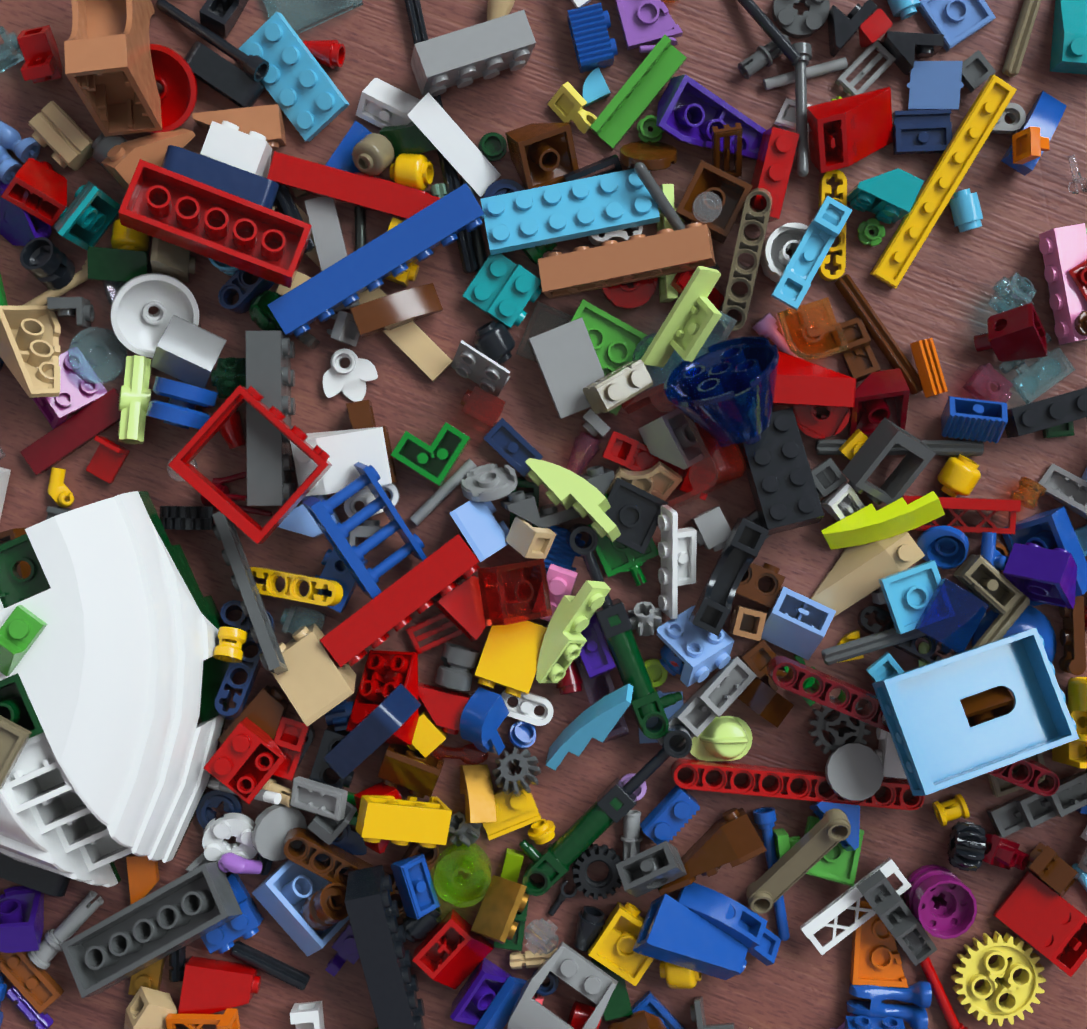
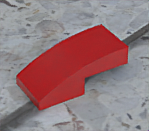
M285 717L281 718L274 742L286 756V759L275 771L274 776L293 781L309 730V726L307 727L305 723Z

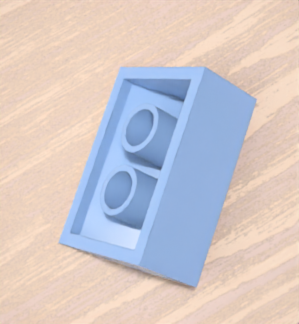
M289 859L271 873L252 892L307 957L322 949L349 920L348 916L325 930H315L307 924L303 916L305 900L332 882Z

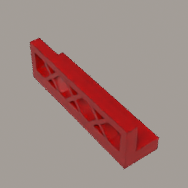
M923 496L902 497L908 505ZM938 497L942 508L947 509L954 517L945 526H951L958 521L962 526L951 527L962 532L1015 534L1016 512L1021 510V500ZM952 509H961L962 511L957 515ZM968 510H975L983 518L974 527H968L960 518ZM981 510L991 512L986 516ZM997 511H1009L1008 528H997L989 519ZM935 520L931 521L933 525H922L913 530L926 531L929 528L941 525H938V523ZM985 522H987V524H988L991 528H989V527H981V526H982Z

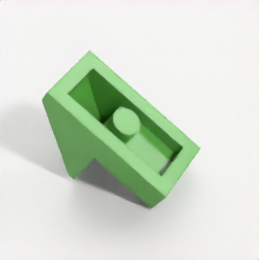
M22 605L14 609L0 628V672L6 677L12 673L47 626V623Z

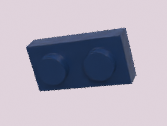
M503 418L483 437L523 477L530 471L525 463L527 459L541 460L543 458Z

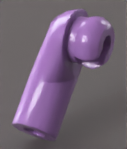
M232 852L223 854L218 861V868L224 873L230 871L235 874H260L263 868L260 860L246 859Z

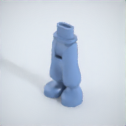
M1 120L0 180L4 184H9L23 165L9 155L8 149L12 150L17 158L25 163L28 158L37 159L41 145L31 137L22 139L16 129Z

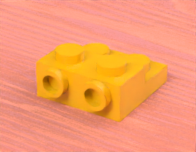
M618 902L606 919L603 930L589 949L588 955L636 986L654 958L633 951L645 920L639 916L641 911L629 902H626L625 905Z

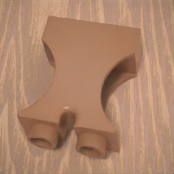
M71 0L72 31L70 38L64 41L65 74L103 135L108 137L162 130L161 101L156 85L150 50L149 26L151 16L155 14L151 0Z

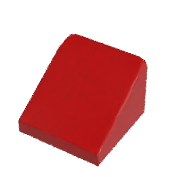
M881 8L877 9L859 27V42L862 48L873 44L892 27L893 23Z

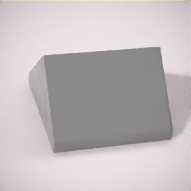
M173 315L156 347L150 366L189 385L205 389L227 340Z

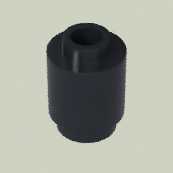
M436 908L419 919L406 915L401 924L404 927L406 938L412 943L425 938L442 922L440 908Z

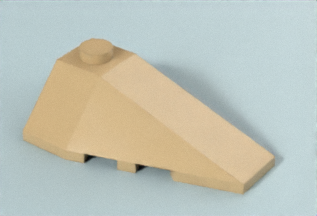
M47 305L0 306L1 359L29 398L59 396V336L61 334V326L55 312L47 309Z
M908 532L860 546L847 547L840 555L841 557L824 577L810 599L835 610V617L881 587L878 579L908 569L925 555Z

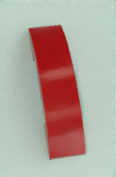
M612 431L602 455L603 458L632 471L647 470L660 461L682 476V481L675 489L704 501L716 474L695 465L683 470L652 455L646 445L616 431Z

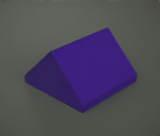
M484 958L474 969L452 1002L450 1018L453 1021L477 1025L507 978L512 975Z

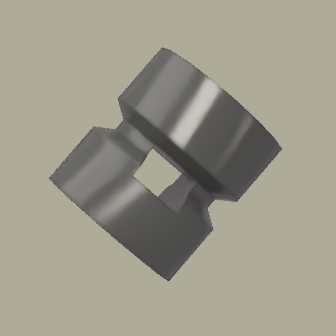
M445 643L441 655V660L444 664L438 667L435 683L456 690L470 691L474 676L471 673V669L476 668L480 652L469 647Z

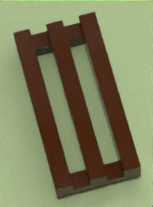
M735 123V127H730L729 124L723 125V129L713 126L712 166L720 169V137H723V171L734 177L742 176L741 123ZM734 135V170L730 171V136Z

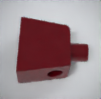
M1032 303L990 316L987 320L988 333L974 336L977 352L993 349L998 360L1001 362L1048 356L1046 332Z

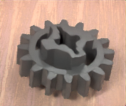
M820 704L822 707L820 710L812 709L816 718L808 719V722L814 725V728L810 729L808 733L811 736H817L813 740V744L815 746L822 745L820 751L824 754L828 753L830 749L832 753L840 746L849 743L867 744L863 739V735L871 734V731L865 728V725L868 723L856 719L857 724H854L850 721V716ZM834 710L833 714L825 718L830 711ZM842 722L849 728H839L837 731L831 726L840 725ZM822 730L828 731L830 734V743L824 738ZM851 736H853V738H852L850 741H848L847 743H845V741H846L848 738H850Z

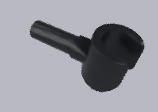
M567 879L563 880L559 885L560 893L548 911L551 916H554L566 898H572L577 893L576 885L571 892H564V886L568 883Z

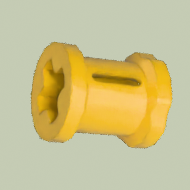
M960 793L956 794L953 799L941 803L938 801L932 803L936 818L942 827L946 826L949 821L961 817L964 819L970 817L967 804Z

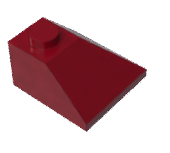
M900 368L872 372L856 389L855 406L850 408L848 437L857 429H860L869 438L884 417L905 430L910 389Z

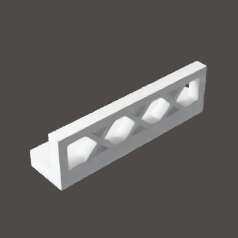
M886 859L855 883L853 887H850L800 926L803 933L810 939L821 955L825 954L876 914L872 908L860 907V898L863 895L856 887L880 869L886 878L893 873L903 884L895 890L899 896L912 887L892 859ZM846 909L855 910V919L851 925L837 924L839 914ZM859 911L866 912L858 919ZM824 926L832 927V939L822 946L814 934ZM837 928L844 929L842 932L836 935Z

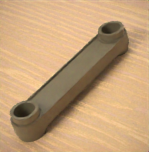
M833 808L825 812L823 818L757 881L748 885L746 897L749 907L753 912L763 914L770 911L773 904L840 841L849 837L851 833L850 822L842 810Z

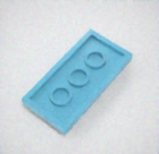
M275 12L239 48L248 56L259 55L269 63V70L260 82L305 141L310 142L350 105L281 13Z

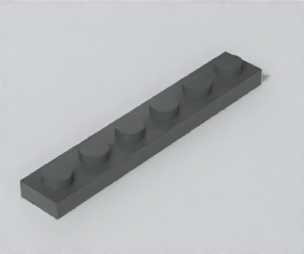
M219 511L212 515L215 521L212 528L216 538L219 541L222 540L225 548L221 551L224 561L228 566L231 565L234 573L231 576L232 583L235 589L241 592L243 601L240 604L245 616L251 619L253 625L250 628L251 635L255 643H259L263 653L260 654V660L266 670L269 669V671L276 675L288 671L235 525Z

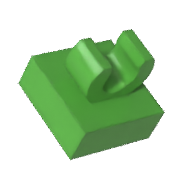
M784 828L773 829L777 860L800 840V836L789 837Z

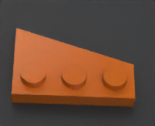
M860 898V907L872 908L865 898ZM859 911L858 919L866 912ZM875 914L853 931L850 982L852 985L909 988L901 965L902 961L895 939L877 914Z

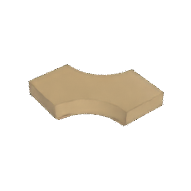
M660 461L644 471H629L619 466L614 473L615 477L606 494H609L615 479L620 478L665 501L680 484L682 476Z

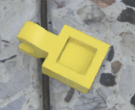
M569 82L563 84L547 104L564 123L573 121L583 134L591 129L590 126L597 119L594 114L583 109L587 102Z

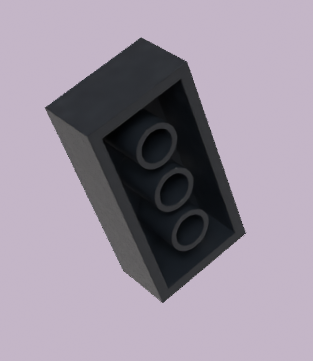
M793 408L737 421L734 433L761 526L769 530L768 535L819 523L824 517V512Z

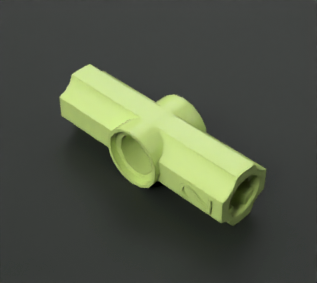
M126 356L124 381L120 389L118 411H121L118 441L125 444L135 445L144 443L146 412L149 401H151V389H149L151 359L145 356Z

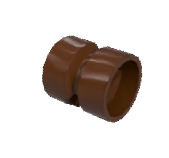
M341 883L328 884L305 900L303 916L310 927L315 930H325L348 917L344 902L346 886Z

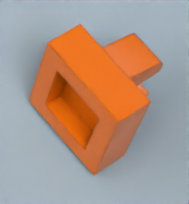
M1030 126L1012 135L1013 164H1025L1040 157L1041 151L1050 150L1049 138L1040 136V127Z

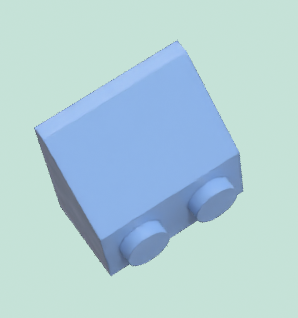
M470 500L449 514L479 561L482 562L508 545L505 540L509 533V528L504 521L498 523L493 515L497 510L491 501L475 502Z

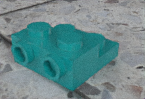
M490 253L462 294V297L499 323L505 324L507 328H511L513 324L518 327L527 314L523 309L528 301L534 303L542 292V288L539 287L541 280L521 265L512 262L503 254L491 255Z

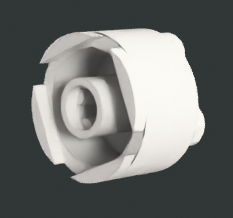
M795 222L787 223L773 231L765 240L760 263L766 277L776 283L778 282L790 260L786 252L791 249L792 254L794 253L808 228L807 225Z

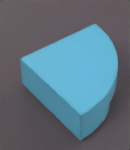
M599 67L594 69L584 82L582 97L587 102L585 107L611 94Z

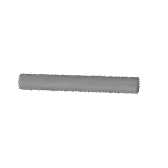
M843 57L807 67V79L847 69V59ZM795 71L763 79L765 90L795 83Z
M469 458L410 519L418 526L460 484L461 480L466 478V474L476 468L477 465Z

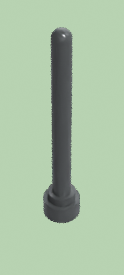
M798 42L792 44L802 56L798 63L792 64L795 67L796 133L800 134L796 148L797 174L800 177H805L809 172L806 66L812 59V46L806 42Z
M642 162L636 163L634 171L674 231L685 229L684 223L645 164ZM715 261V265H716V266L708 267V268L716 269V270H718V271H719V269H720L719 266H718V264L716 263V261Z

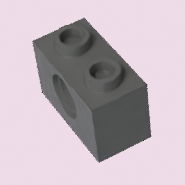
M664 841L615 864L625 892L636 898L687 875L678 849L668 841Z

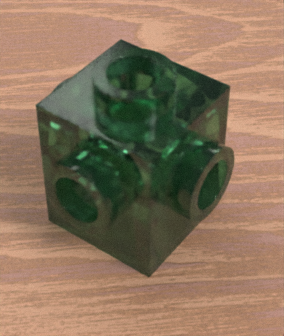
M228 357L218 359L217 368L212 370L211 382L213 387H217L219 398H228L239 385L246 388V358Z

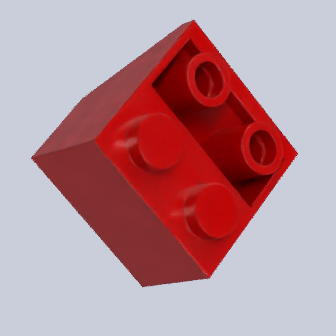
M246 717L236 726L204 766V769L246 803L250 804L283 763L286 756L269 734Z
M452 909L442 922L414 949L412 961L432 980L456 989L494 949V946L482 935L472 932V926Z

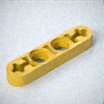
M840 170L826 172L820 179L819 208L825 200V196L831 195L832 187L826 184L831 177H834L835 182L840 183L834 190L833 199L847 206V178ZM846 223L838 235V246L830 247L828 251L830 254L839 252V255L833 257V265L838 266V270L833 272V275H830V270L825 269V266L830 263V255L825 256L818 269V274L825 281H835L845 272Z
M250 567L254 577L266 579V584L256 582L259 593L262 595L320 606H335L342 600L343 588L337 581L263 567ZM280 576L285 581V587L281 592L276 589V580ZM303 581H306L309 585V591L306 596H302L299 591L300 584ZM319 589L332 591V596L318 594Z

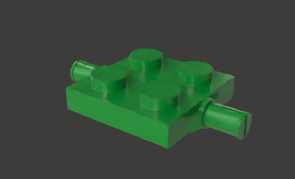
M597 534L598 544L595 550L608 578L620 572L630 571L636 586L641 585L637 574L643 584L647 582L640 566L648 559L659 555L653 538H651L645 553L640 554L616 541L612 542L606 536L601 538Z

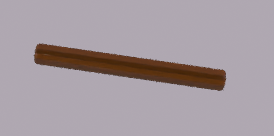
M848 274L843 275L836 280V287L857 317L860 316L866 330L894 369H901L910 393L915 395L921 392L923 388L918 373Z

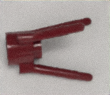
M247 471L223 478H213L212 483L232 501H247V495L230 494L228 486H224L225 483L246 478ZM200 494L204 506H214ZM238 505L246 513L272 516L271 511Z

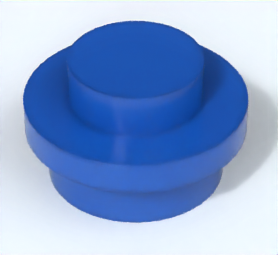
M517 721L509 729V739L515 747L527 749L536 740V729L530 723Z

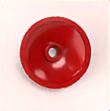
M150 44L156 83L162 85L163 91L159 94L162 130L150 131L148 133L168 132L183 125L193 113L197 102V82L191 67L180 54L166 46Z

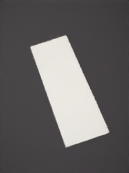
M429 92L407 114L480 197L501 176Z

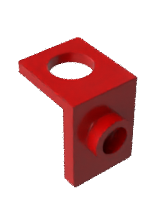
M95 436L94 440L99 442L100 445L86 471L112 484L130 450L106 437Z

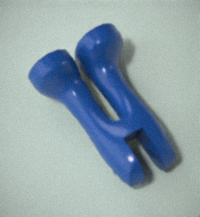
M918 981L908 986L909 988L852 985L851 983L848 992L855 997L870 999V1002L848 1000L847 1011L854 1015H863L871 1018H902L903 1021L909 1024L911 1029H928V1015L925 1008L931 1006V984L927 981ZM897 1000L907 1003H913L915 1005L882 1003V1001Z

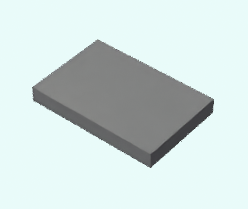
M581 317L529 338V343L559 418L562 419L591 407L583 392V388L591 383H595L605 375L583 318Z

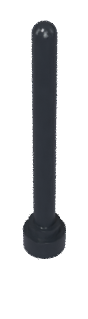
M157 0L156 6L160 11L241 64L248 77L259 82L266 76L269 70V63L259 55L248 56L166 0Z

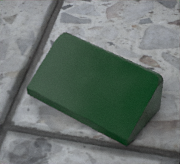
M88 246V279L126 283L137 276L148 274L150 257L144 251Z

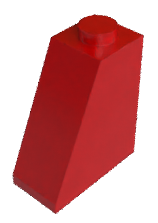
M192 956L185 965L178 1014H213L227 1008L248 1004L253 995L259 993L261 976H257L258 969L248 964Z

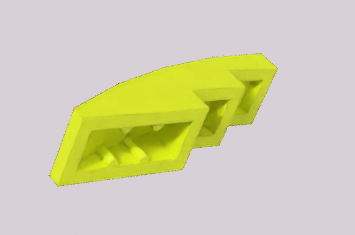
M932 491L908 505L903 497L877 511L871 503L821 530L831 550L847 548L891 538L929 523L945 515L938 496Z

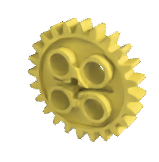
M995 931L993 939L986 933H983L982 942L973 937L974 946L972 948L966 944L963 945L967 951L966 955L957 953V957L962 961L961 964L952 965L959 972V974L951 976V979L958 983L952 987L956 994H960L957 1000L961 1005H965L964 1009L969 1014L973 1013V1016L978 1021L983 1018L988 1025H991L993 1019H995V1022L1002 1026L1004 1018L1013 1025L1014 1016L1016 1015L1021 1020H1024V1010L1030 1013L1034 1012L1030 1006L1031 1002L1040 1004V1001L1035 997L1036 993L1041 994L1045 992L1038 985V983L1046 982V979L1041 974H1038L1045 970L1040 963H1037L1040 957L1035 952L1032 953L1033 948L1030 945L1024 944V941L1018 936L1013 940V936L1007 932L1002 938L1001 934ZM998 955L995 963L988 964L991 956ZM1022 968L1021 974L1013 978L1014 972ZM984 979V983L980 988H974L978 980ZM1008 993L1007 999L999 1002L1001 995Z

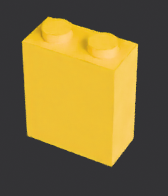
M497 610L474 677L479 678L478 684L494 689L495 684L505 687L504 693L517 698H521L522 694L528 695L537 671L539 653L547 627Z

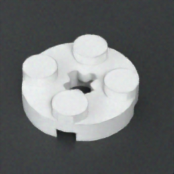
M226 813L222 818L212 819L206 825L203 833L202 846L204 857L209 861L218 862L223 854L232 852L243 858L253 859L257 854L251 841V831H254L255 827L254 821L240 813ZM231 836H235L237 843L230 844L224 839H230Z

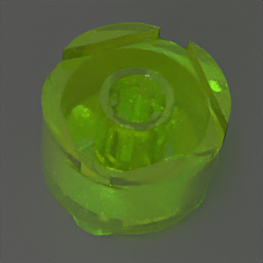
M462 843L460 846L453 844L446 848L439 856L434 872V886L439 897L459 908L470 907L479 903L484 898L491 883L492 866L488 855L475 843L470 844L469 847ZM463 870L464 873H468V877L463 878L462 875H458L459 871Z

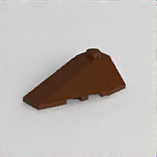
M732 808L722 814L723 818L717 820L681 857L687 875L659 887L658 891L661 896L692 884L696 880L697 875L701 874L702 876L707 875L710 877L717 874V870L722 865L730 863L732 867H735L767 851L743 808Z

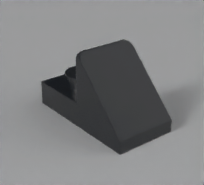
M868 0L863 6L858 3L848 16L833 5L831 7L827 21L829 49L833 57L838 54L859 30L860 25L878 7L872 0Z
M887 31L880 40V43L896 58L894 63L907 75L914 67V55L916 54L919 58L933 57L944 46V35Z

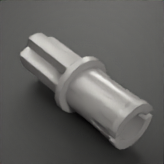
M630 810L623 817V835L620 836V840L623 841V861L640 853V842L643 840V837L640 835L641 812L638 810Z

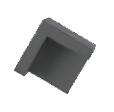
M347 801L344 819L337 821L315 814L307 828L330 845L350 823L357 809Z

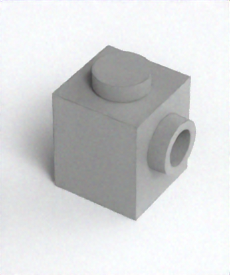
M715 506L691 518L697 530V544L699 547L704 545L705 549L713 548L714 552L724 548L731 529L719 506Z

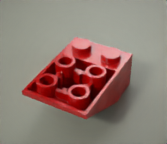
M890 87L806 107L810 160L820 173L849 167L893 142Z
M370 650L347 725V731L351 732L400 684L418 700V654L416 652ZM418 709L384 743L411 746L419 719Z
M1027 871L993 915L1072 977L1087 958V917Z

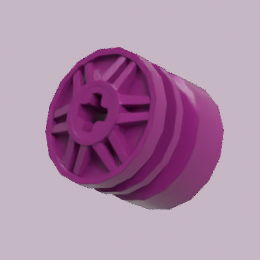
M933 864L922 866L913 871L907 881L912 887L903 893L904 903L927 932L934 937L942 939L956 938L967 932L974 923L977 914L976 899L971 890L946 867Z

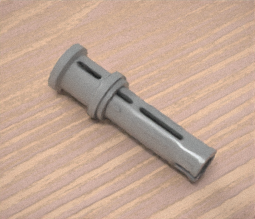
M90 891L56 929L48 930L45 933V939L40 943L39 951L28 952V957L37 967L48 969L51 965L50 961L59 951H63L60 944L73 936L83 923L104 903L101 896L92 904L90 903L98 893Z

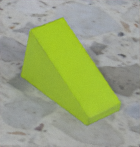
M507 848L501 878L518 882L524 852Z

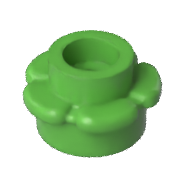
M647 115L638 122V136L642 141L658 142L662 138L661 134L664 131L656 126L657 116ZM649 127L653 128L652 132L648 131Z
M870 218L867 222L863 221L858 226V238L862 244L877 246L882 242V238L885 236V228L879 224V220ZM869 230H873L874 234L870 235Z

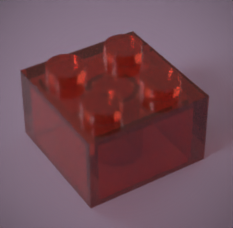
M544 558L477 568L486 626L508 625L552 616Z

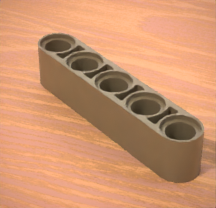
M764 188L752 190L744 203L721 312L722 325L730 331L739 330L745 325L750 309L772 207L771 193ZM755 195H762L766 198L767 206L762 210L754 209L751 205V198ZM749 224L757 225L761 231L760 236L749 238L745 234V227ZM742 253L751 254L754 258V264L749 267L741 265L739 256ZM737 281L745 282L748 286V292L737 294L733 289V284ZM736 309L742 314V319L738 322L730 321L727 317V312Z

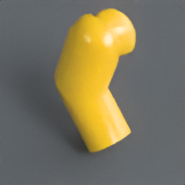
M52 467L48 494L60 507H69L74 502V496L64 484L66 469Z

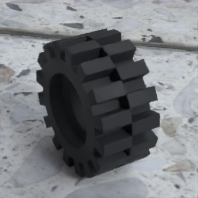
M160 506V521L164 529L213 530V507Z
M598 843L593 844V847H588L573 862V880L577 885V889L583 891L584 896L589 897L591 895L596 900H598V896H602L603 899H606L608 894L614 895L616 893L615 889L621 887V879L615 865L620 863L621 859L614 849H609L604 844L602 846H598ZM595 861H601L609 868L607 877L602 881H593L587 875L588 866Z

